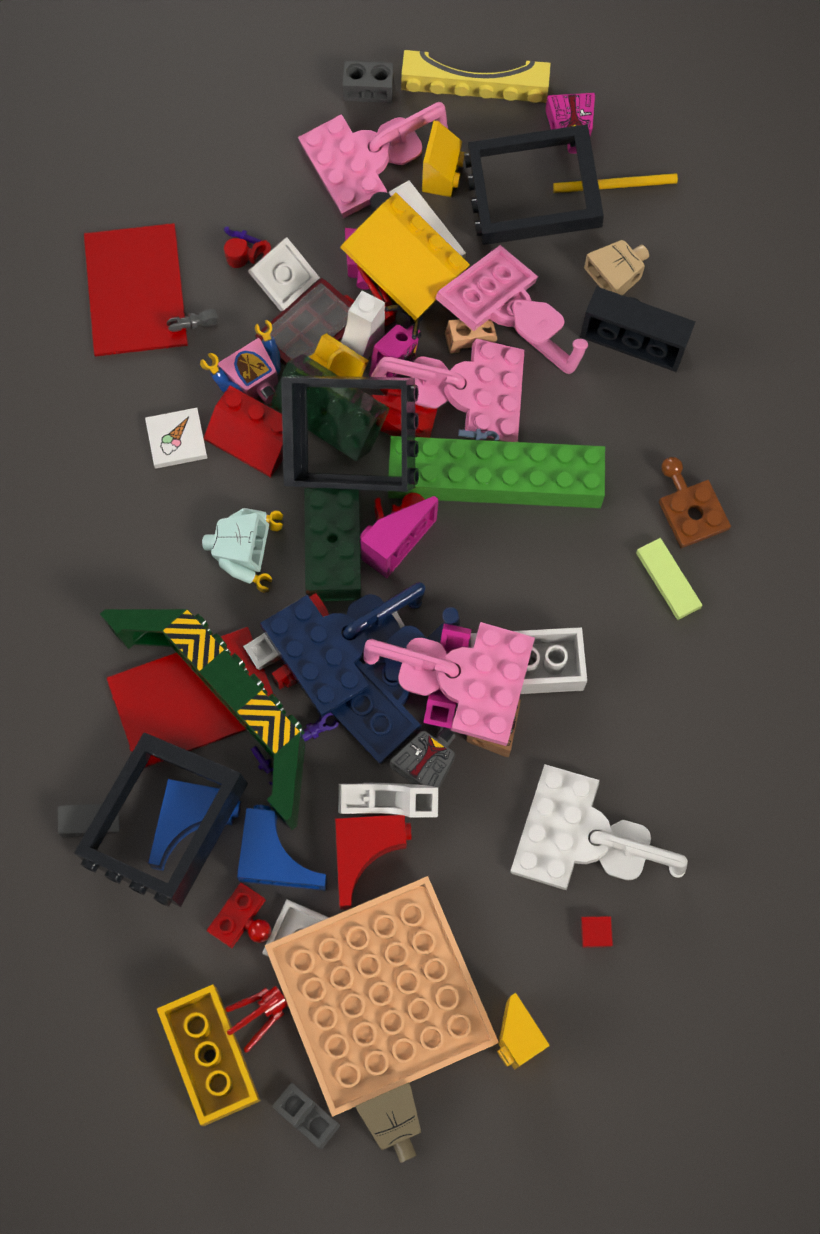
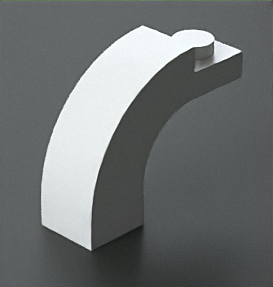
M402 783L339 784L338 813L398 814L407 817H438V787Z

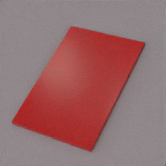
M175 223L84 233L95 357L188 346L186 328H182L181 331L171 332L167 325V321L171 318L185 317Z
M245 627L220 636L227 644V648L231 652L230 655L232 656L236 653L245 663V668L249 671L248 675L250 676L254 673L261 680L265 690L268 692L267 696L273 694L264 668L258 670L243 647L253 640L249 628ZM177 653L106 678L130 745L129 749L132 752L144 732L187 751H192L246 731V728ZM151 755L145 768L164 760Z

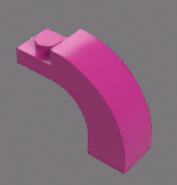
M444 624L440 644L448 654L450 651L461 647H468L472 629ZM440 689L429 694L424 723L451 729L457 703L448 699Z

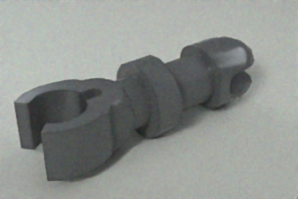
M208 309L198 315L191 313L188 314V317L171 318L167 321V325L171 332L181 331L182 328L187 327L196 329L197 325L208 327L217 324L216 319H218L215 309Z

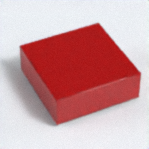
M611 916L581 917L582 948L613 946Z

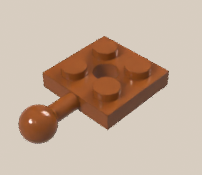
M676 457L666 458L661 466L662 472L665 476L672 478L677 492L660 498L658 502L680 548L682 549L729 530L731 525L709 480L687 487L681 474L683 464L680 459ZM691 508L698 509L701 512V519L694 520L690 518L688 510Z

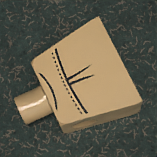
M620 240L587 254L584 269L599 287L623 295L641 279L645 267L643 261L649 258V252L644 245H639L632 250L626 241Z

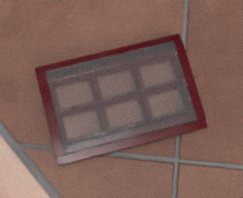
M323 278L319 279L270 322L272 324L270 336H273L280 352L281 363L295 375H302L309 368L303 364L304 359L314 354L322 335L327 333L340 341L345 332L348 310L352 303ZM267 325L261 330V332L265 333L267 331ZM255 335L256 339L259 338L261 341L263 340V337L261 335Z

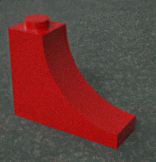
M404 815L335 819L340 910L352 908L355 886L361 874L373 861L391 851L406 849V840H412L411 823H405Z

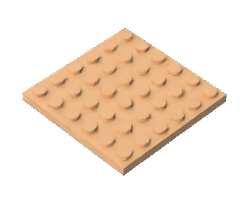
M428 876L264 945L332 1117L499 1043Z

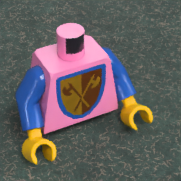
M265 320L268 327L265 333L260 331L258 324L255 325L256 333L263 337L262 341L257 338L220 362L215 354L209 353L208 356L212 360L211 366L207 365L204 359L200 361L203 369L212 372L211 377L222 392L225 393L231 385L254 399L260 396L265 404L272 403L278 397L273 387L278 384L277 375L281 371V359L273 336H270L272 324L268 320Z

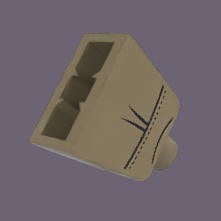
M406 1083L356 1106L358 1113L381 1150L393 1146L400 1163L417 1156L410 1138L420 1134L421 1129L410 1083Z

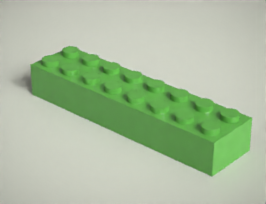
M391 436L389 476H402V436ZM415 437V441L419 443V453L415 457V468L419 470L418 484L416 488L408 492L388 491V498L403 499L409 493H418L424 497V500L435 496L439 501L601 508L605 497V446Z

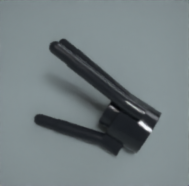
M400 305L386 306L385 312L398 310L395 314L397 325H401L405 329L413 325L412 339L415 340L423 317L420 316L415 321Z

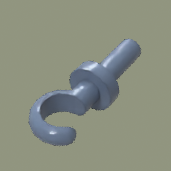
M459 429L458 436L474 438V440H486L488 436H492L495 438L494 441H499V435L494 431H486L485 433H482L481 429H476V431Z

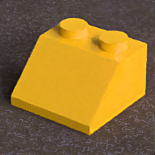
M435 120L433 121L423 161L422 192L451 197L453 188H458L461 173H457L458 167H463L464 153L466 152H462V141L439 121Z
M516 993L511 995L506 1002L498 1043L500 1049L497 1051L507 1067L512 1065L514 1070L550 1046Z

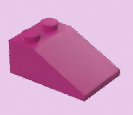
M435 496L379 519L373 526H367L360 536L362 561L385 578H388L436 522L438 498Z

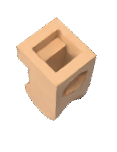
M460 319L449 320L445 331L449 354L459 353L460 349L472 347L475 339L493 343L497 341L494 323L490 319L475 331Z

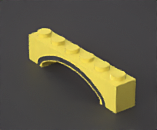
M404 50L401 90L546 103L551 63L526 61V65L509 71L474 73L445 66L430 58L429 52Z

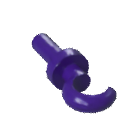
M228 226L224 227V232L229 236L244 239L252 244L261 241L247 235L246 230L240 232L230 230Z
M257 746L250 749L260 763L258 766L259 770L264 769L266 774L273 772V768L269 765L272 763L270 759L266 760Z

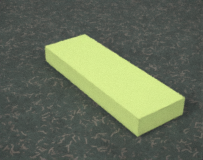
M661 538L637 549L636 554L677 620L701 609L702 603Z

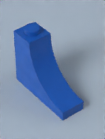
M168 779L148 862L152 869L164 870L166 861L175 846L187 835L198 829L220 788ZM241 801L237 803L226 825H232L234 817H239Z
M254 805V809L246 808L237 874L239 882L326 891V874L317 873L299 865L282 847L277 834L276 812L271 811V807L265 805Z

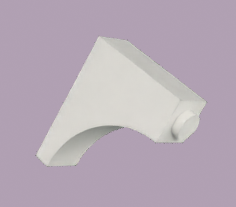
M361 291L348 310V320L341 343L367 360L373 352L374 345L385 334V302ZM336 388L344 393L347 392V390H343L342 388Z

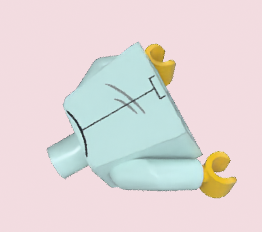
M242 508L228 518L220 519L217 522L215 534L204 535L202 539L203 549L211 551L212 556L219 562L220 568L232 577L249 584L254 582L260 592H268L269 588L262 586L260 581L267 580L272 582V577L267 573L259 576L255 573L261 570L268 529L280 531L283 524L276 523L273 520H282L283 514L280 511H273L270 515H266L264 511Z

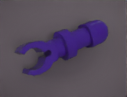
M331 712L323 717H319L314 724L310 722L306 725L307 728L303 730L305 734L302 735L305 742L312 737L316 739L319 737L318 734L320 732L332 730L339 725V722L335 720L331 725L326 724V718L333 715Z

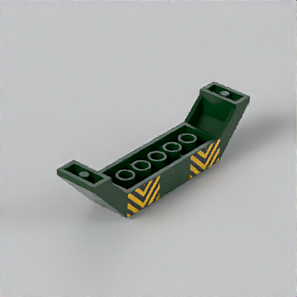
M188 609L103 610L100 613L101 617L128 649L133 645L172 647L274 759L272 795L267 801L291 830L296 828L298 824L306 745L302 737L305 732L301 729L302 725L292 714L288 717L285 715L286 712L282 708L283 705L275 695L267 696L268 692L265 690L261 680L254 673L250 676L248 675L249 671L245 668V663L236 653L232 656L230 655L231 652L227 648L225 641L217 633L213 635L208 627V623L199 613L194 616Z

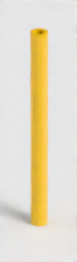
M674 173L598 179L599 190L677 184L678 175ZM582 181L553 183L554 193L583 191Z

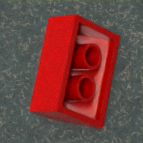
M230 385L214 408L204 440L271 478L283 461L282 414Z

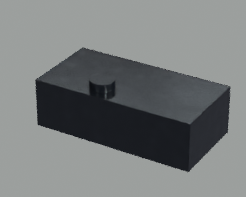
M596 286L585 313L580 338L677 372L696 321L645 304L634 297H626Z

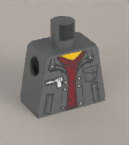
M442 727L435 737L426 731L420 732L392 758L390 768L412 784L438 787L439 791L455 759V753L448 748L456 737L455 734L446 727Z

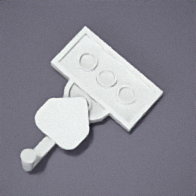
M544 764L514 858L511 874L563 890H567L575 863L589 864L599 860L608 875L624 880H634L639 877L646 859L669 866V871L674 877L679 878L685 874L687 858L684 855L651 846V835L646 827L626 820L619 821L610 826L608 819L602 812L592 807L599 786V780Z

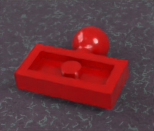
M240 882L206 931L231 949L246 929L252 941L256 943L267 941L271 935L270 924L263 919L253 920L266 901L265 898Z

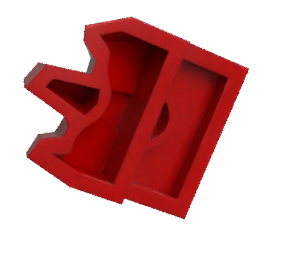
M380 389L384 395L368 396L369 405L380 411L379 415L371 419L380 431L392 436H400L401 389ZM415 404V413L419 416V425L415 430V437L430 438L438 408L433 409Z

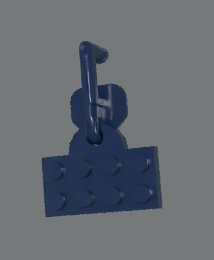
M421 582L415 583L386 602H383L376 595H365L350 604L347 615L332 613L322 617L309 596L306 595L261 622L260 627L320 717H323L369 688V684L355 665L362 657L366 641L374 639L387 643L388 639L400 629L398 622L392 614L407 604L413 609L419 608L425 593V585Z
M453 607L446 608L442 614L444 622L427 638L416 627L404 626L388 639L387 643L407 648L408 643L415 638H425L440 643L444 624L460 625L458 611ZM380 657L375 664L365 663L363 665L358 660L355 665L369 684V688L331 711L380 765L421 727V724L403 706L409 698L410 692L404 690L399 684L398 676L402 662L385 657Z

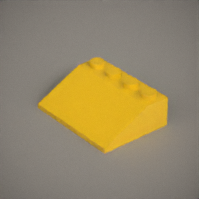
M396 192L340 247L415 321L436 301L437 292L465 272L470 266Z

